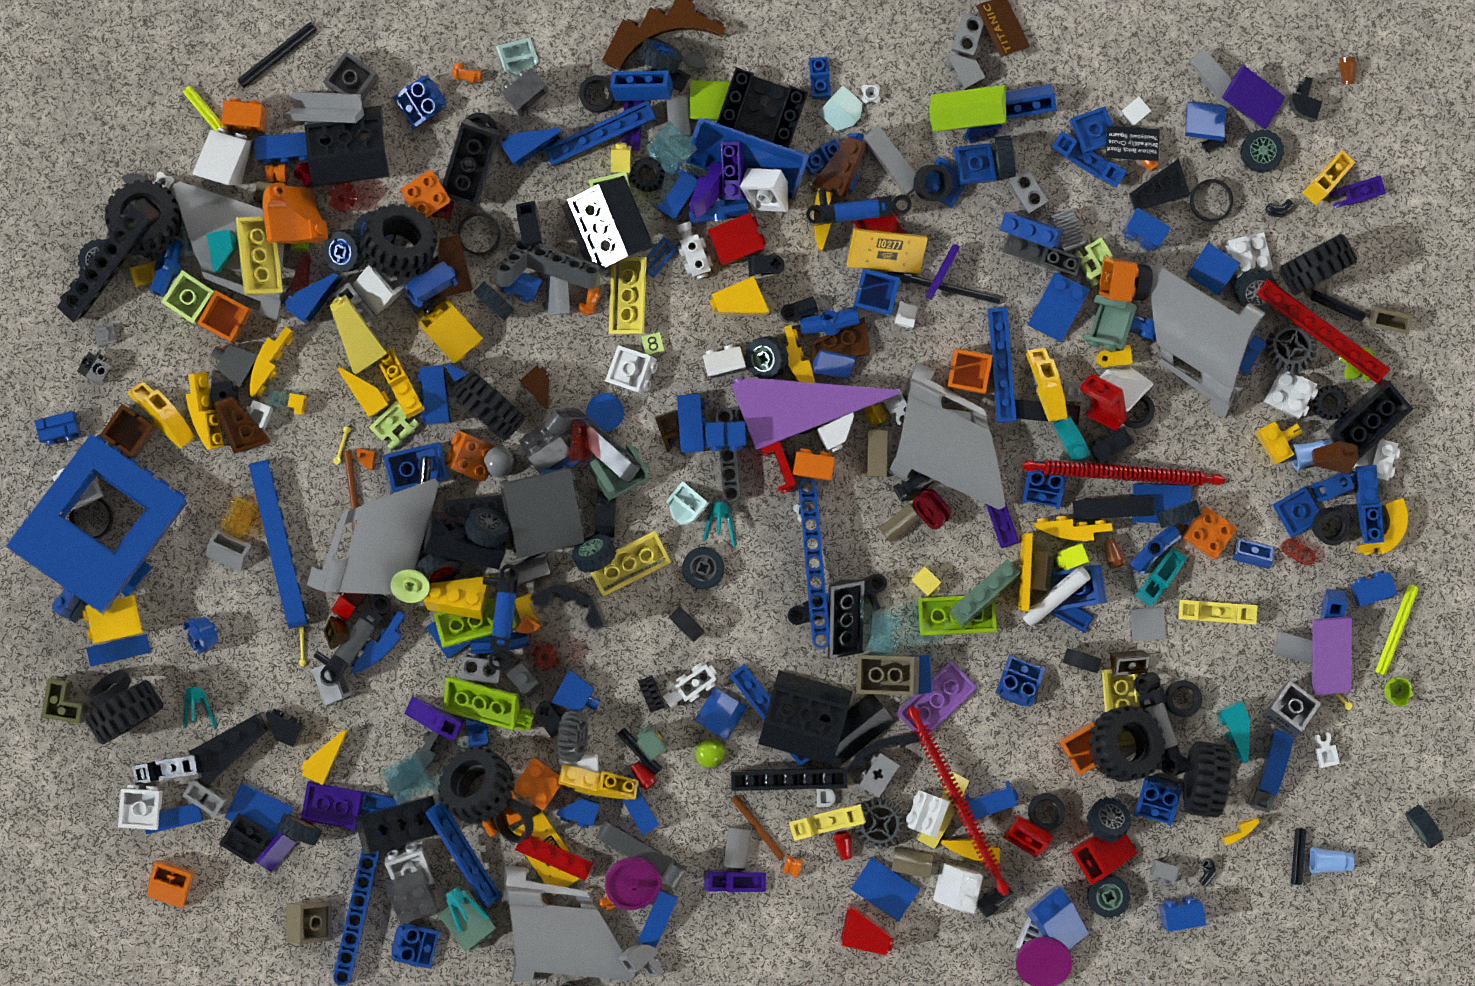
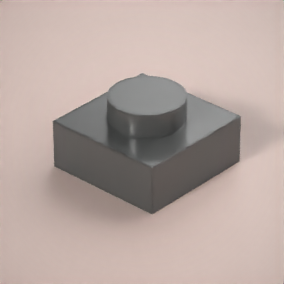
M1256 788L1250 802V807L1269 813L1276 795L1260 791Z

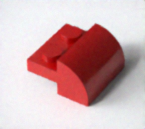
M1017 815L1012 825L1006 830L1003 838L1036 857L1039 853L1042 854L1049 846L1052 834L1022 816Z

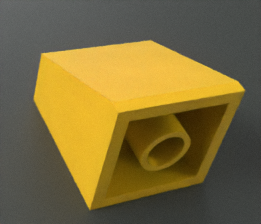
M754 276L711 294L712 299L709 300L713 312H718L719 315H769V310Z
M445 297L435 307V311L425 315L418 324L455 364L457 361H462L471 348L475 349L481 343L480 340L483 338Z
M135 595L115 599L104 615L89 605L85 606V610L82 611L84 621H88L89 629L86 630L89 641L92 640L93 644L142 633Z

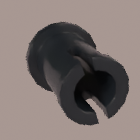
M1224 135L1223 141L1208 139L1202 141L1201 144L1205 153H1208L1218 147H1225L1224 145L1227 144V140Z

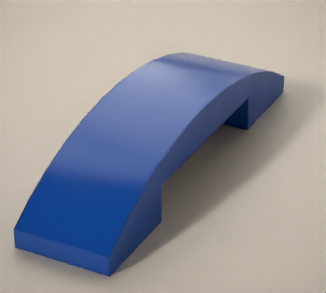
M1061 131L1051 147L1070 162L1115 188L1127 172L1094 152L1083 155L1078 141Z

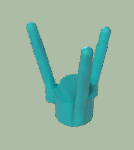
M713 502L712 507H709V516L703 541L707 539L713 514L714 518H717V535L721 533V518H725L726 515L732 546H736L730 515L731 508H728L727 502Z
M201 687L186 688V694H184L183 728L187 727L189 704L191 707V720L195 721V703H200V699H202L213 728L216 729L217 726L206 699L205 691L201 692Z
M457 887L446 894L448 899L446 902L450 907L459 933L461 932V927L454 907H458L465 921L469 920L461 905L465 902L463 898L487 921L490 920L485 912L467 895L465 890L461 891Z

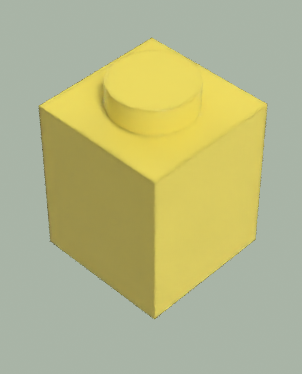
M622 142L612 145L611 172L630 173L631 146Z
M925 566L911 579L926 596L930 594L934 596L940 590L939 585L941 582Z

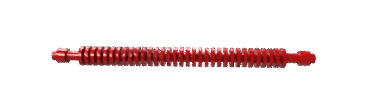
M1046 459L1044 463H1035L1033 460L1022 462V469H1025V471L1034 472V470L1043 471L1044 475L1107 478L1165 484L1174 483L1191 486H1202L1203 483L1220 486L1225 483V477L1221 474H1212L1210 476L1204 475L1203 471L1131 467L1112 464L1102 465L1100 463L1086 462L1073 463L1072 461H1049Z
M914 705L907 708L910 720L912 719L917 727V730L914 732L920 733L916 735L917 738L922 737L919 739V742L924 741L921 746L926 745L924 751L928 750L929 752L926 755H931L928 759H933L930 763L936 764L932 766L933 769L938 768L935 773L940 772L937 777L942 776V779L939 781L945 782L941 784L942 787L947 786L944 788V791L949 790L946 794L947 796L951 794L949 800H954L951 804H956L953 806L954 809L958 808L955 811L956 814L961 813L958 815V818L963 817L960 822L965 821L962 824L963 827L967 826L964 829L965 832L970 831L967 835H972L969 839L970 841L974 839L972 845L976 844L974 849H979L976 851L977 854L981 853L978 856L979 859L984 858L981 860V863L986 862L983 867L988 866L985 869L986 872L990 871L987 874L988 877L993 876L997 884L996 888L1002 896L1010 893L1007 882L1003 881L999 873L1002 871V868L997 869L1000 864H995L998 861L997 858L992 859L995 855H990L993 851L992 849L988 851L991 847L990 845L986 846L988 841H983L986 837H981L984 834L983 831L978 832L981 830V827L976 828L979 823L974 824L977 819H972V817L975 815L969 814L972 810H967L970 806L969 804L965 806L968 803L967 800L963 801L965 796L960 797L963 792L958 793V790L961 788L955 787L959 785L958 782L953 783L956 781V778L951 779L954 774L949 775L951 769H946L949 765H944L947 763L946 760L942 761L945 758L944 755L939 756L942 754V751L937 752L940 747L935 748L938 745L937 742L933 743L936 740L935 737L930 738L933 736V733L928 734L931 730H926L929 727L928 724H923L918 708H915Z

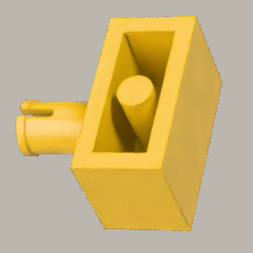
M1274 421L1255 431L1274 465L1294 455L1289 446V441L1303 434L1301 429L1297 430L1300 428L1297 423L1282 432Z

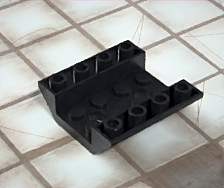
M736 67L717 124L746 134L755 131L760 139L789 149L808 92L793 86L788 88L754 76L752 72ZM764 95L771 98V103L768 106H764L760 102L761 97Z
M382 105L363 108L364 116L356 123L305 121L307 158L313 187L389 177L383 133ZM362 133L369 134L366 140H360L359 136ZM323 138L331 139L328 145L321 144Z
M625 176L598 184L567 200L562 206L583 259L597 264L600 267V273L607 270V267L631 255L640 254L654 247ZM590 205L595 207L594 215H591L589 212ZM605 240L610 243L608 251L604 248Z
M556 584L530 596V600H533L532 604L540 608L552 606L556 597L565 601L573 599L575 600V605L589 608L584 620L588 622V627L600 630L607 625L597 598L565 585Z
M778 671L758 744L832 765L853 691ZM784 705L792 706L793 712L790 715H785L782 712ZM823 715L828 716L830 724L822 725L819 718Z

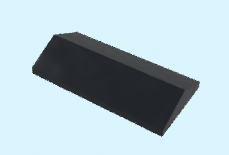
M839 580L829 585L828 622L830 643L828 644V659L863 653L864 580Z
M874 694L866 695L847 711L832 764L834 768L840 767L895 722Z

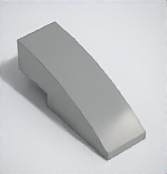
M1202 49L1189 63L1207 88L1213 91L1220 103L1230 108L1232 105L1222 99V96L1232 80L1209 53Z

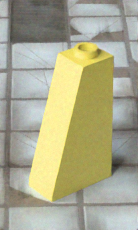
M344 295L343 297L336 298L330 305L351 369L356 375L387 353L380 340L348 297Z

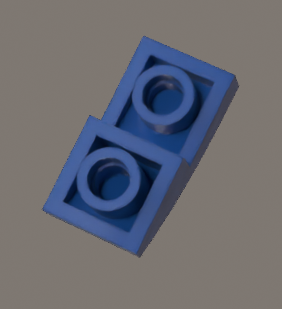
M828 57L809 58L812 99L831 98Z
M835 138L808 154L809 158L805 169L810 176L823 169L840 148Z

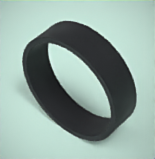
M1207 179L1193 189L1190 196V206L1193 213L1199 219L1206 222H1216L1224 218L1231 211L1233 194L1224 182L1217 179ZM1208 182L1223 186L1230 199L1227 212L1215 219H1209L1200 215L1194 206L1195 191L1200 185Z
M472 213L462 220L458 229L462 247L473 255L489 254L500 242L501 231L498 223L493 217L485 213ZM475 216L488 217L497 226L498 237L496 243L485 252H473L467 249L461 239L463 225L467 220Z
M102 499L97 500L103 503L107 508L109 513V523L106 529L101 534L93 537L95 539L104 536L106 533H108L113 524L112 509L108 505V503ZM72 510L69 513V521L73 524V516L75 510Z
M116 670L98 681L90 690L89 697L96 706H100L122 691H125L131 684V679L124 670Z
M511 799L506 804L520 815L525 828L524 836H519L508 828L503 817V809L497 817H494V822L497 830L506 840L512 843H519L532 834L534 822L526 806L517 800Z

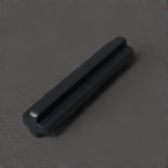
M1317 290L1313 291L1310 299L1354 320L1361 322L1365 317L1364 311Z
M622 728L618 732L619 738L653 774L656 775L662 769L655 759L650 760L636 743L637 740L626 728Z
M1304 828L1295 829L1291 884L1302 885L1306 829Z

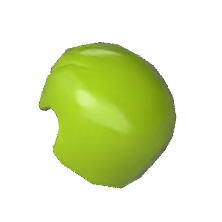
M1400 676L1391 678L1384 687L1385 698L1390 704L1398 707L1409 705L1408 701L1413 696L1411 683L1408 679ZM1401 688L1399 693L1393 694V692Z
M706 739L697 746L695 757L697 763L702 767L715 768L724 761L726 751L720 741Z

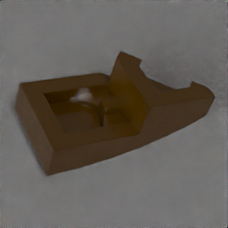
M673 410L655 416L667 452L671 450L679 434V427Z

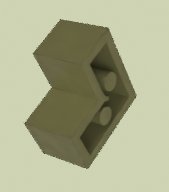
M56 678L47 679L41 713L42 718L77 724L84 723L87 703L69 700L72 681Z

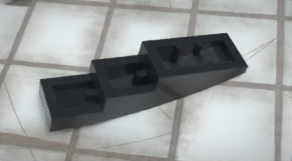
M1153 496L1072 501L1073 520L1154 515Z

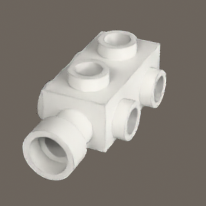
M691 221L676 226L683 240H680L681 245L678 246L681 257L685 256L687 264H684L687 274H692L693 278L697 276L698 280L707 277V272L711 271L710 267L713 264L710 256H706L703 249L706 248L703 237L699 238L698 234L693 235ZM690 243H694L696 245V248L694 250H690L688 248V245ZM697 261L702 262L701 268L695 266Z
M699 663L691 669L693 673L689 676L683 674L675 680L677 682L674 685L676 690L671 693L668 692L663 696L671 709L678 705L677 702L681 699H684L685 702L689 699L692 702L700 696L698 692L703 689L708 691L716 685L714 681L717 680L715 677L717 672L712 665L707 666V664H704L702 666ZM700 674H707V679L701 680ZM686 684L691 685L692 689L690 691H685L684 686Z

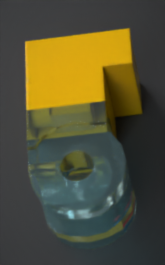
M274 391L269 395L271 406L275 408H294L295 414L304 415L307 396Z

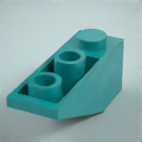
M1237 701L1219 709L1220 715H1217L1220 724L1222 726L1225 725L1230 730L1225 735L1230 744L1235 742L1238 748L1233 751L1237 761L1241 760L1242 763L1246 764L1249 759L1250 718L1243 702Z

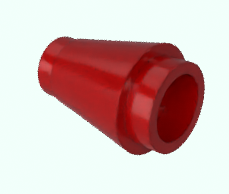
M640 761L630 768L635 778L639 780L638 783L641 788L648 790L657 782L656 775L641 764Z
M848 830L835 832L833 840L840 859H851L852 835L849 834Z

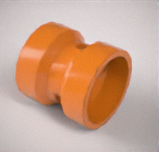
M286 163L279 164L278 166L266 164V182L274 183L279 181L280 183H287Z

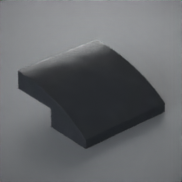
M238 813L219 845L247 863L252 864L271 835V832L243 814Z

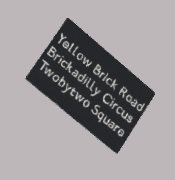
M1107 126L1106 158L1158 161L1160 129Z

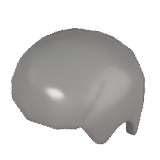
M502 446L493 447L484 458L487 470L491 475L498 478L510 474L515 466L513 455Z

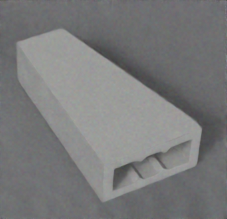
M878 125L863 138L862 142L867 144V150L905 195L908 193L913 195L915 193L914 177L916 173Z

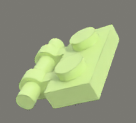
M1102 237L1085 247L1088 253L1086 256L1083 257L1080 251L1073 254L1082 258L1080 267L1086 275L1085 279L1093 287L1099 284L1096 276L1101 275L1103 257H1113ZM1089 260H1092L1097 268L1093 272L1087 264Z
M395 401L369 428L382 441L389 437L392 441L387 446L393 451L397 446L400 447L403 444L402 441L409 434L412 435L415 432V428L419 423L414 419L409 424L399 402ZM402 425L404 429L396 436L393 432Z

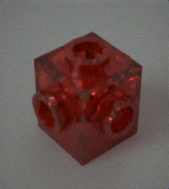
M348 182L339 183L337 186L333 185L328 194L331 196L328 205L346 213L348 207H353L358 198L355 196L356 190L353 189L354 186Z
M550 643L546 645L541 644L540 647L537 645L531 654L534 656L532 660L535 662L534 666L542 671H545V669L550 670L551 667L555 669L560 661V658H558L559 652L556 651L557 647ZM543 654L549 656L547 661L542 660Z

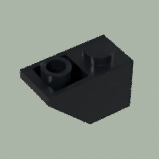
M535 201L516 204L523 247L541 244L540 216Z
M273 708V711L268 710L265 715L275 740L295 747L305 726L301 724L302 720L294 716L283 718L284 712Z

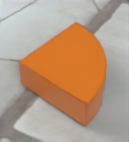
M357 448L356 453L360 463L365 468L373 470L376 451Z
M525 614L515 631L531 633L536 631L542 624Z

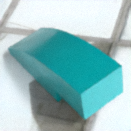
M1172 546L1134 596L1147 606H1152L1164 589L1171 583L1187 560V557Z

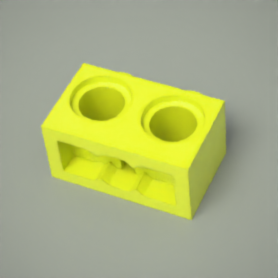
M1082 543L1056 552L1057 557H1055L1057 566L1063 570H1069L1089 562Z

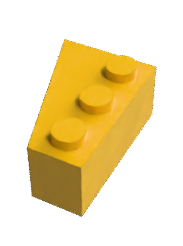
M483 577L429 583V592L424 598L427 610L483 619L492 586L484 585Z

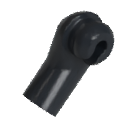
M1287 199L1281 206L1269 203L1265 207V211L1271 217H1283L1295 205L1290 199Z
M1205 858L1202 861L1204 875L1198 881L1205 887L1216 875L1215 863L1210 858Z

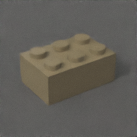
M858 655L857 694L918 695V656Z

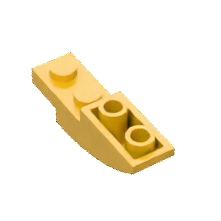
M791 325L785 326L784 332L788 342L786 350L789 355L787 365L798 382L819 383V381L815 382L813 376L817 374L814 372L813 363L810 364L809 360L801 361L804 355L802 348L797 347L796 340L799 337L796 328L792 329Z
M285 326L275 341L268 337L263 344L252 370L250 396L254 398L257 396L261 397L267 389L265 387L269 380L273 381L277 376L278 372L276 370L278 367L272 362L280 359L283 354L281 351L283 347L290 345L294 339V331L289 327Z
M391 347L386 350L387 354L378 359L377 362L405 416L409 419L425 409Z
M1045 347L1027 350L1026 356L1038 385L1037 393L1048 421L1067 419L1064 393L1054 360L1049 358Z
M206 371L188 374L191 393L186 394V400L197 434L207 450L224 447L220 419L216 409H213L210 399L208 373Z
M142 381L128 391V396L154 419V425L180 449L195 439L194 434L183 417L158 389L153 391Z
M1067 516L1056 517V521L1040 518L1037 519V523H1033V527L1043 533L1075 541L1094 540V532L1113 531L1112 523H1107L1106 520L1095 521V525H1088L1087 522H1078L1076 527H1073V519L1068 520Z
M563 764L558 784L575 788L574 791L585 794L635 800L639 780L605 771L597 773Z

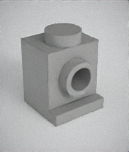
M1154 859L1149 878L1156 881V877H1159L1158 881L1169 884L1170 881H1179L1181 871H1179L1177 865Z

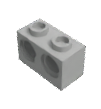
M963 12L951 52L973 58L974 54L979 53L981 43H978L980 35L984 36L986 26L981 17ZM975 23L978 29L971 31L968 29V24ZM969 41L972 44V48H963L962 42Z
M1029 169L1007 182L1026 215L1047 204V198H1049L1045 189H1040L1037 182L1039 180L1035 173L1030 172ZM1026 179L1029 182V187H1021L1019 180ZM1036 195L1039 198V203L1032 204L1029 197Z
M468 653V656H463L460 679L500 684L501 670H496L494 675H490L486 671L490 655H487V659L479 658L480 654ZM498 656L493 657V664L495 666H501L503 662L498 660ZM471 661L477 664L475 672H470L467 669V665Z
M198 778L192 780L182 795L213 817L220 814L229 800Z

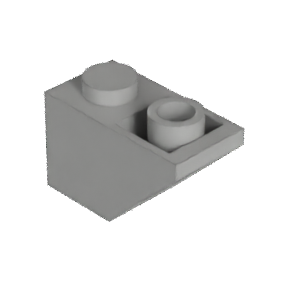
M952 53L946 55L947 61H945V65L949 72L955 69L956 77L954 81L958 88L962 87L963 90H967L984 81L985 76L976 60Z

